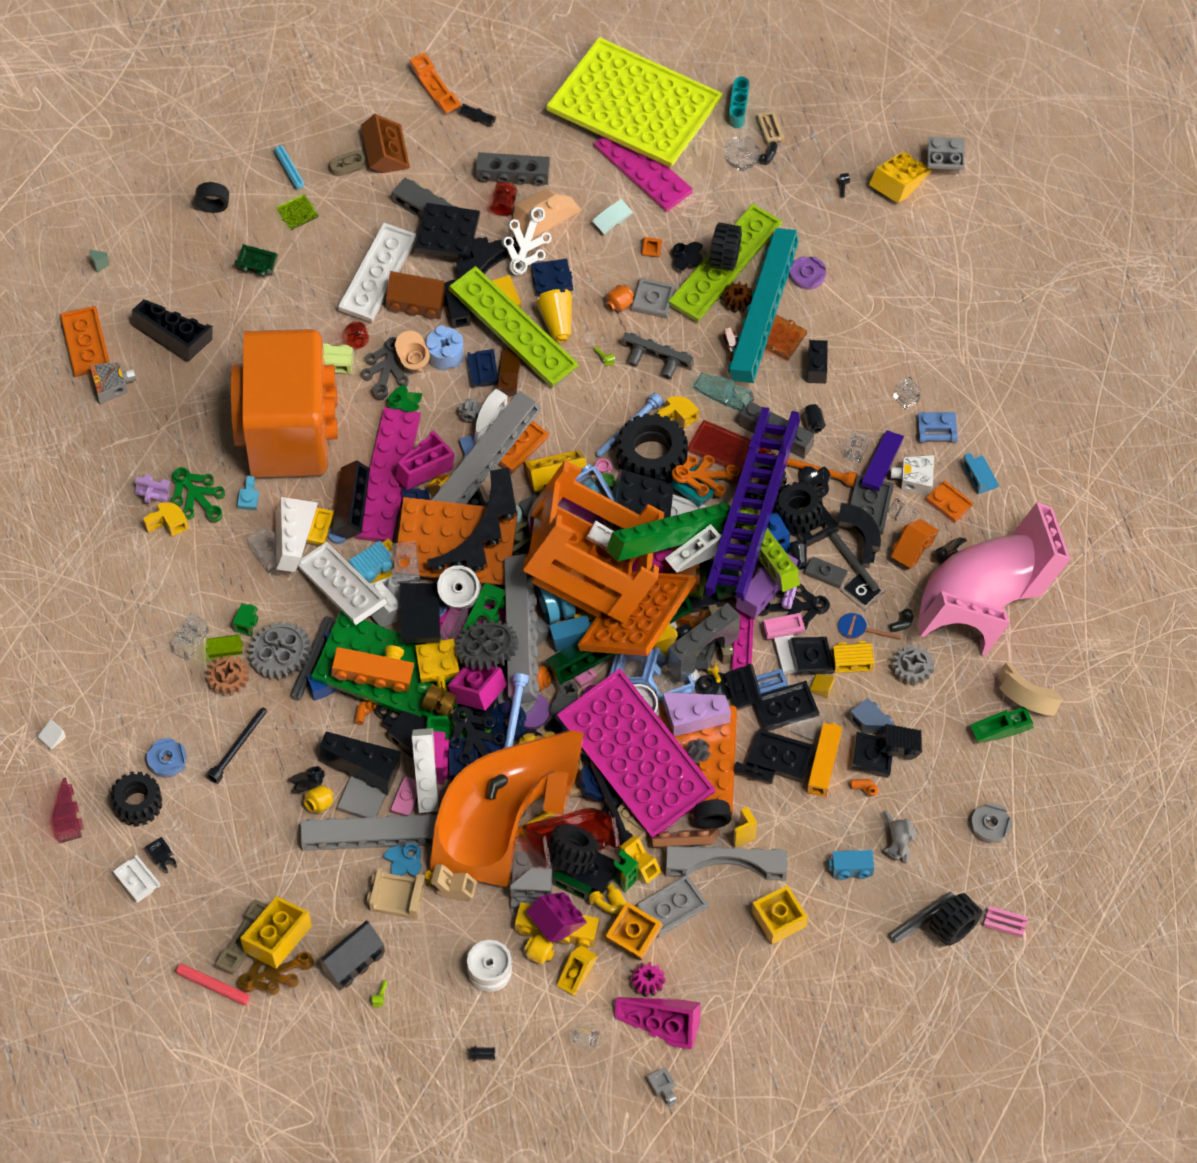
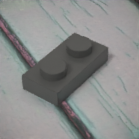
M715 639L699 653L695 662V668L709 669L718 645Z

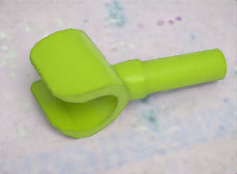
M597 346L594 347V350L601 356L605 366L615 364L613 353L606 355Z
M386 980L382 982L379 995H372L373 1007H382L384 1005V992L388 983Z

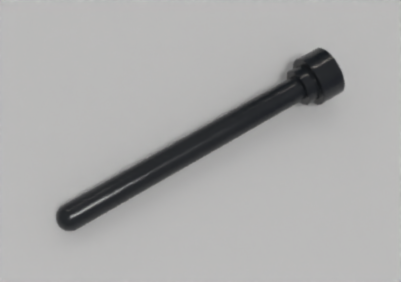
M262 707L259 709L220 763L210 768L206 773V777L211 782L219 784L222 780L223 770L267 713L266 708Z
M591 760L590 767L619 832L617 840L621 846L633 835L625 829L605 779Z

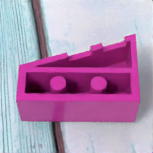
M432 430L425 440L419 442L417 448L411 450L398 462L396 479L406 490L452 470L455 453Z

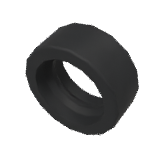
M204 182L196 188L194 203L202 211L220 213L228 208L230 192L222 184ZM205 196H214L219 199H209Z
M706 800L698 803L693 808L695 826L701 829L721 828L732 820L730 805L725 800Z

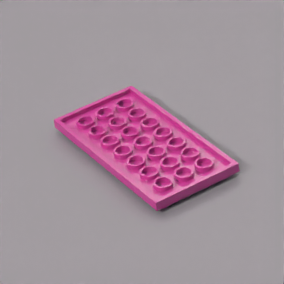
M621 668L557 714V717L568 731L574 730L584 733L582 749L652 839L690 812L695 805L703 802L716 792L712 784Z

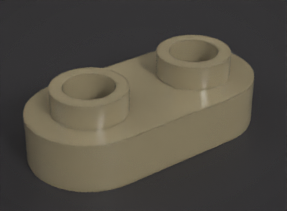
M352 151L334 157L330 162L331 171L335 175H343L361 169L365 165V156L360 151Z

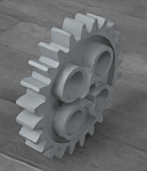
M279 621L276 626L272 622L270 628L266 625L264 626L265 631L258 630L259 636L253 635L255 642L249 643L251 646L248 649L249 659L253 668H256L258 673L262 672L263 677L269 674L271 679L275 675H277L278 679H281V676L284 674L288 678V673L291 672L295 675V669L302 670L300 665L307 664L305 658H310L309 652L312 651L310 639L303 628H298L296 623L291 626L289 621L285 625L282 624V621Z

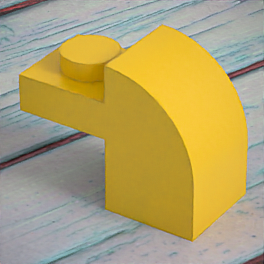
M683 396L667 398L666 408L663 407L657 412L661 417L665 415L670 417L671 421L675 419L683 429L699 420V409L691 400Z
M169 502L157 504L158 511L149 513L143 518L144 526L148 533L166 526L173 537L189 529L187 518L181 508Z
M636 835L620 846L621 850H624L639 862L638 879L648 884L661 873L656 858L645 852L640 838Z

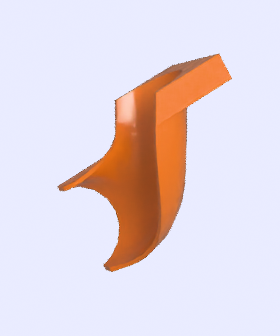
M569 730L517 744L487 754L466 766L453 779L440 805L434 828L430 871L434 872L436 865L443 864L453 873L466 872L476 881L508 887L512 877L519 821L525 810L533 802L545 797L543 811L563 815L579 771L584 733ZM499 774L506 775L508 783L497 790L495 800L486 798L490 779Z

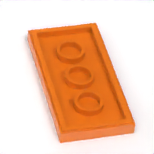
M96 306L60 313L74 376L91 374L90 365L110 363Z

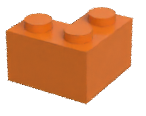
M922 519L912 521L908 525L906 524L901 530L900 534L902 536L900 540H897L892 548L894 552L891 557L909 568L916 566L924 550L932 546L940 530Z

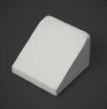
M50 720L38 738L52 750L66 736L63 729L53 720Z

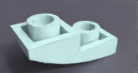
M620 199L592 221L606 235L618 223L624 222L633 212Z

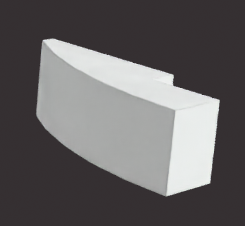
M495 389L488 396L479 412L476 422L475 443L482 438L488 426L494 423L500 411L507 404L508 396L498 389Z

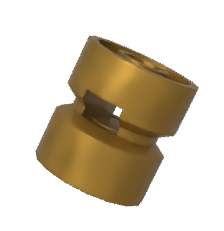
M432 684L423 700L422 708L431 712L436 710L437 715L449 717L458 696L449 691L444 693L442 688Z

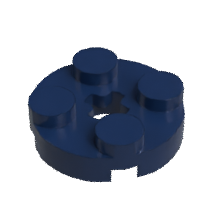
M511 702L500 703L493 709L490 715L495 719L496 723L495 727L491 729L492 733L504 734L505 741L508 725H506L505 721L506 718H510ZM521 706L519 708L514 741L519 739L526 729L524 725L527 718ZM488 720V724L491 726L493 721ZM501 736L497 737V739L503 741Z
M588 764L580 771L578 776L581 794L596 801H605L599 785L595 782L596 778L590 764ZM605 779V782H606V784H607V786H608V789H609V791H610V793H611V796H612V794L615 792V790L612 788V786L609 784V782Z

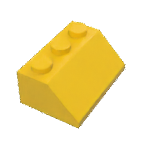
M577 449L525 461L532 489L541 493L544 490V485L549 483L564 460L581 469L587 466L585 456Z

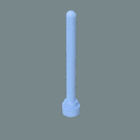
M653 392L648 397L647 404L633 417L638 415L642 417L643 414L649 413L652 409H658L664 403L663 399ZM619 431L597 450V457H602L616 444Z
M513 674L512 681L514 682L515 691L504 748L513 746L522 691L529 680V676L525 674Z

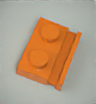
M945 480L926 498V502L954 523L973 506V502Z

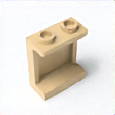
M378 868L377 874L373 873L371 885H373L372 892L369 891L367 896L370 911L418 920L426 886L425 875L417 874V878L384 873L382 868Z

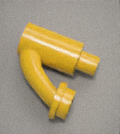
M614 884L607 886L609 892L607 897L611 905L602 900L604 896L599 891L589 895L590 904H596L606 912L616 914L617 916L626 904L620 889H616Z

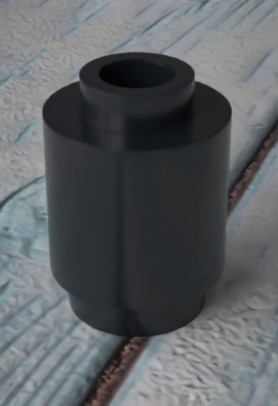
M817 404L806 406L803 415L808 431L813 433L821 432L826 426L822 409Z

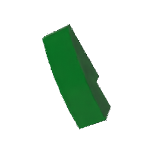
M1020 707L1011 712L1005 710L970 724L978 743L1010 737L1034 728L1033 721L1025 707Z

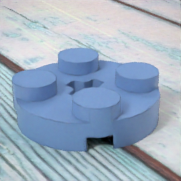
M160 739L154 742L152 748L147 752L148 766L157 777H171L185 769L187 762L185 748L181 743L175 742L174 739ZM165 754H168L169 757L172 756L169 761L162 760Z

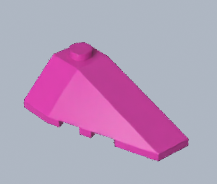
M616 997L615 1018L635 1028L639 1027L649 1032V1035L657 1036L667 1041L666 1043L671 1046L687 1049L693 1048L700 1024V1002L681 999Z

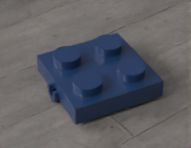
M567 258L531 263L532 283L536 287L537 296L555 289H560V293L565 292V290L573 291L572 271L569 269Z

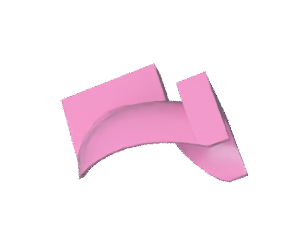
M1036 502L1012 535L990 539L956 552L944 561L932 573L923 594L918 622L920 635L925 637L928 633L943 625L953 623L968 624L976 627L982 633L979 646L981 653L986 655L1010 624L1006 610H1003V608L1017 599L1042 596L1070 561V556L1053 508Z

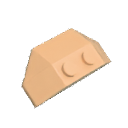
M544 189L517 204L513 219L519 221L522 235L525 236L530 221V209L541 207L545 211V217L542 221L537 222L533 238L581 212V209L570 196ZM534 211L533 216L536 218L538 214ZM512 222V228H515V222Z

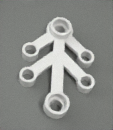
M541 207L530 209V221L524 237L518 220L512 219L507 223L508 228L513 231L520 248L519 253L517 254L513 246V238L504 237L501 244L508 250L511 257L509 268L515 275L523 274L527 269V265L545 258L543 250H535L533 255L525 258L527 251L551 241V235L547 232L541 233L538 238L531 241L537 222L542 221L545 217V211ZM534 211L538 214L536 218L533 216ZM512 222L516 223L515 228H512ZM544 235H547L546 241L543 240ZM506 239H509L510 244L508 246L505 243ZM538 252H541L540 258L537 257ZM517 262H518L519 265H520V267H519L518 269H516V267H515V265H516Z

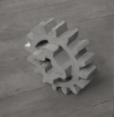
M913 644L910 645V648L904 645L902 651L898 649L893 657L892 669H895L894 674L900 675V681L906 679V684H909L910 681H913L914 685L917 684V681L923 684L925 678L930 679V673L934 672L935 660H932L933 654H927V648L921 650V645H918L917 648H914Z

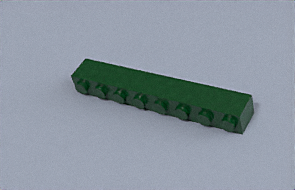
M686 596L671 619L670 624L693 611L688 596ZM580 641L549 657L545 662L551 676L562 685L564 682L573 679L616 654L580 651L578 647Z

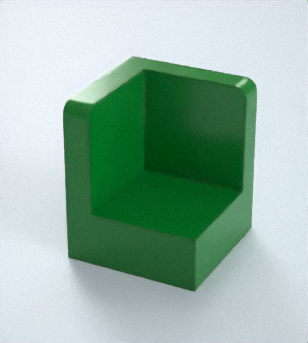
M428 716L427 729L433 728V732H445V737L449 740L451 725L448 716Z

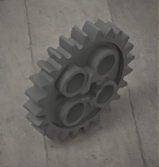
M492 619L490 623L484 620L483 624L476 622L475 627L469 625V630L463 629V634H458L459 639L455 640V650L457 658L460 659L461 664L465 663V667L471 665L472 670L476 667H479L480 671L483 667L490 670L491 666L497 668L499 663L505 665L504 660L511 661L510 656H515L519 642L516 631L513 630L512 626L508 627V623L502 625L501 620L494 623V619Z

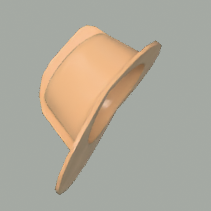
M405 331L397 337L395 348L404 367L421 372L430 359V353L423 337L415 331Z

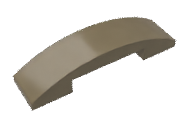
M254 899L245 914L244 922L228 948L223 950L215 966L232 974L238 970L248 954L244 953L240 938L266 909L267 904Z

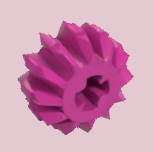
M650 961L648 966L641 963L640 968H634L635 974L631 975V980L634 981L632 987L638 988V994L644 991L646 997L649 996V992L655 996L657 990H663L662 984L666 983V978L663 977L665 972L664 970H659L660 966L658 964L653 967Z

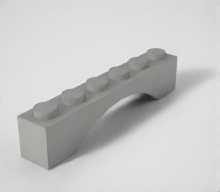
M681 845L667 846L666 877H683L686 874L689 876L704 867L729 864L747 868L759 874L765 880L786 881L787 851L779 848L763 850L761 848L742 849L741 847L727 849L720 846L703 848L698 845L692 847H683Z

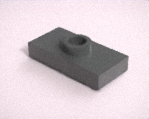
M812 556L805 570V575L840 589L848 570Z

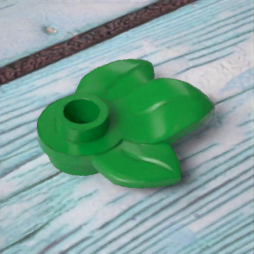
M406 385L400 386L389 395L387 406L388 408L400 409L404 412L417 411L420 408L418 403L422 399V393L408 392Z

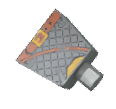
M119 362L90 365L92 379L100 404L128 392L126 382L136 380L134 370L122 372Z

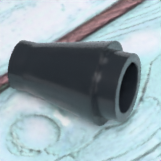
M803 540L791 542L788 550L791 556L798 560V570L806 569L807 545Z

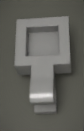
M666 1067L647 1076V1080L657 1096L663 1094L669 1107L677 1104V1098L672 1091L675 1088V1082Z

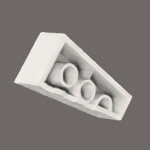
M285 497L280 498L275 511L276 563L278 570L296 572L317 508V502Z

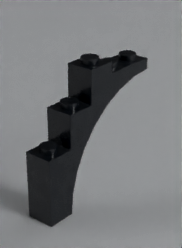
M487 237L475 238L471 251L472 258L456 261L458 279L475 266L486 274L496 264L509 258L510 255L507 248L501 244L502 240L488 242ZM512 237L514 240L513 246L518 254L520 250L516 238ZM506 239L505 242L507 246L510 244L509 239ZM457 280L444 282L445 301L453 329L471 325L469 309L449 291L450 285Z
M509 467L490 471V498L478 527L467 540L455 549L441 556L427 559L430 570L433 569V572L445 570V567L464 566L465 563L473 572L484 571V568L488 567L484 545L488 544L489 547L499 545V542L503 541L499 519L503 518V521L512 520L514 516L518 515Z

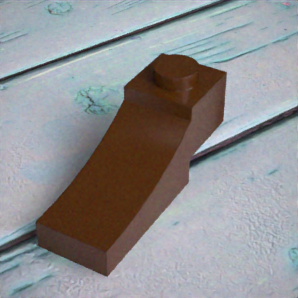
M511 349L502 350L498 390L507 396L517 394L521 358Z

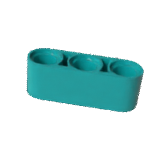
M743 76L737 77L733 83L729 111V124L733 128H741L745 124L750 82L748 78Z

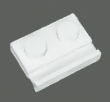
M137 855L113 871L115 877L136 903L151 894L157 887H161L159 881Z

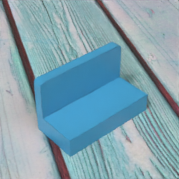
M971 453L965 454L962 465L978 495L998 488L999 484L984 456L974 458Z

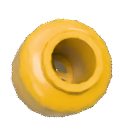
M320 785L307 791L304 796L306 809L311 813L320 814L333 805L332 790Z
M542 935L531 936L524 949L527 958L540 965L546 961L551 962L556 952L553 950L554 943L549 942Z

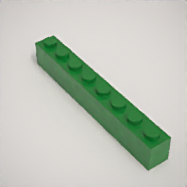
M724 502L614 531L611 534L606 551L619 562L685 544L710 524L719 534H722L731 507Z

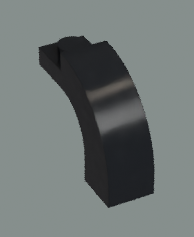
M841 503L838 525L853 528L863 536L865 549L862 566L870 568V563H874L876 552L872 550L880 551L881 547L879 528L872 516L865 510L855 505Z

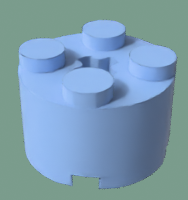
M438 326L428 335L426 346L430 353L429 362L434 368L447 370V368H456L461 364L464 358L463 336L458 331L449 327Z

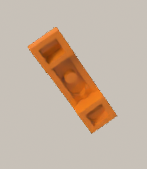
M425 52L410 59L411 66L424 89L445 114L461 107V103L454 93L447 89L434 70V64Z

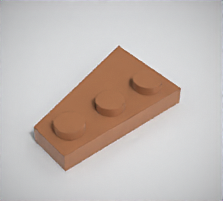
M719 827L691 831L681 830L674 833L663 831L652 839L653 847L712 844L718 838L720 832Z

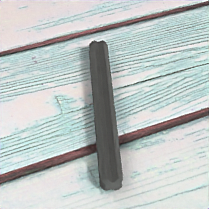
M324 617L311 647L312 651L309 652L310 658H306L307 664L303 665L291 693L292 699L298 701L302 699L308 685L307 675L312 674L326 643L325 634L331 631L334 625V618Z

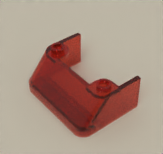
M584 808L522 826L523 836L534 861L546 868L551 867L547 842L552 830L557 825L573 824L586 829L598 840L599 850L605 849L607 845L616 849L620 848L615 817L595 808Z

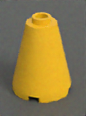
M555 289L540 294V299L536 297V305L552 339L558 343L566 342L571 336V291L565 290V293H560V289Z

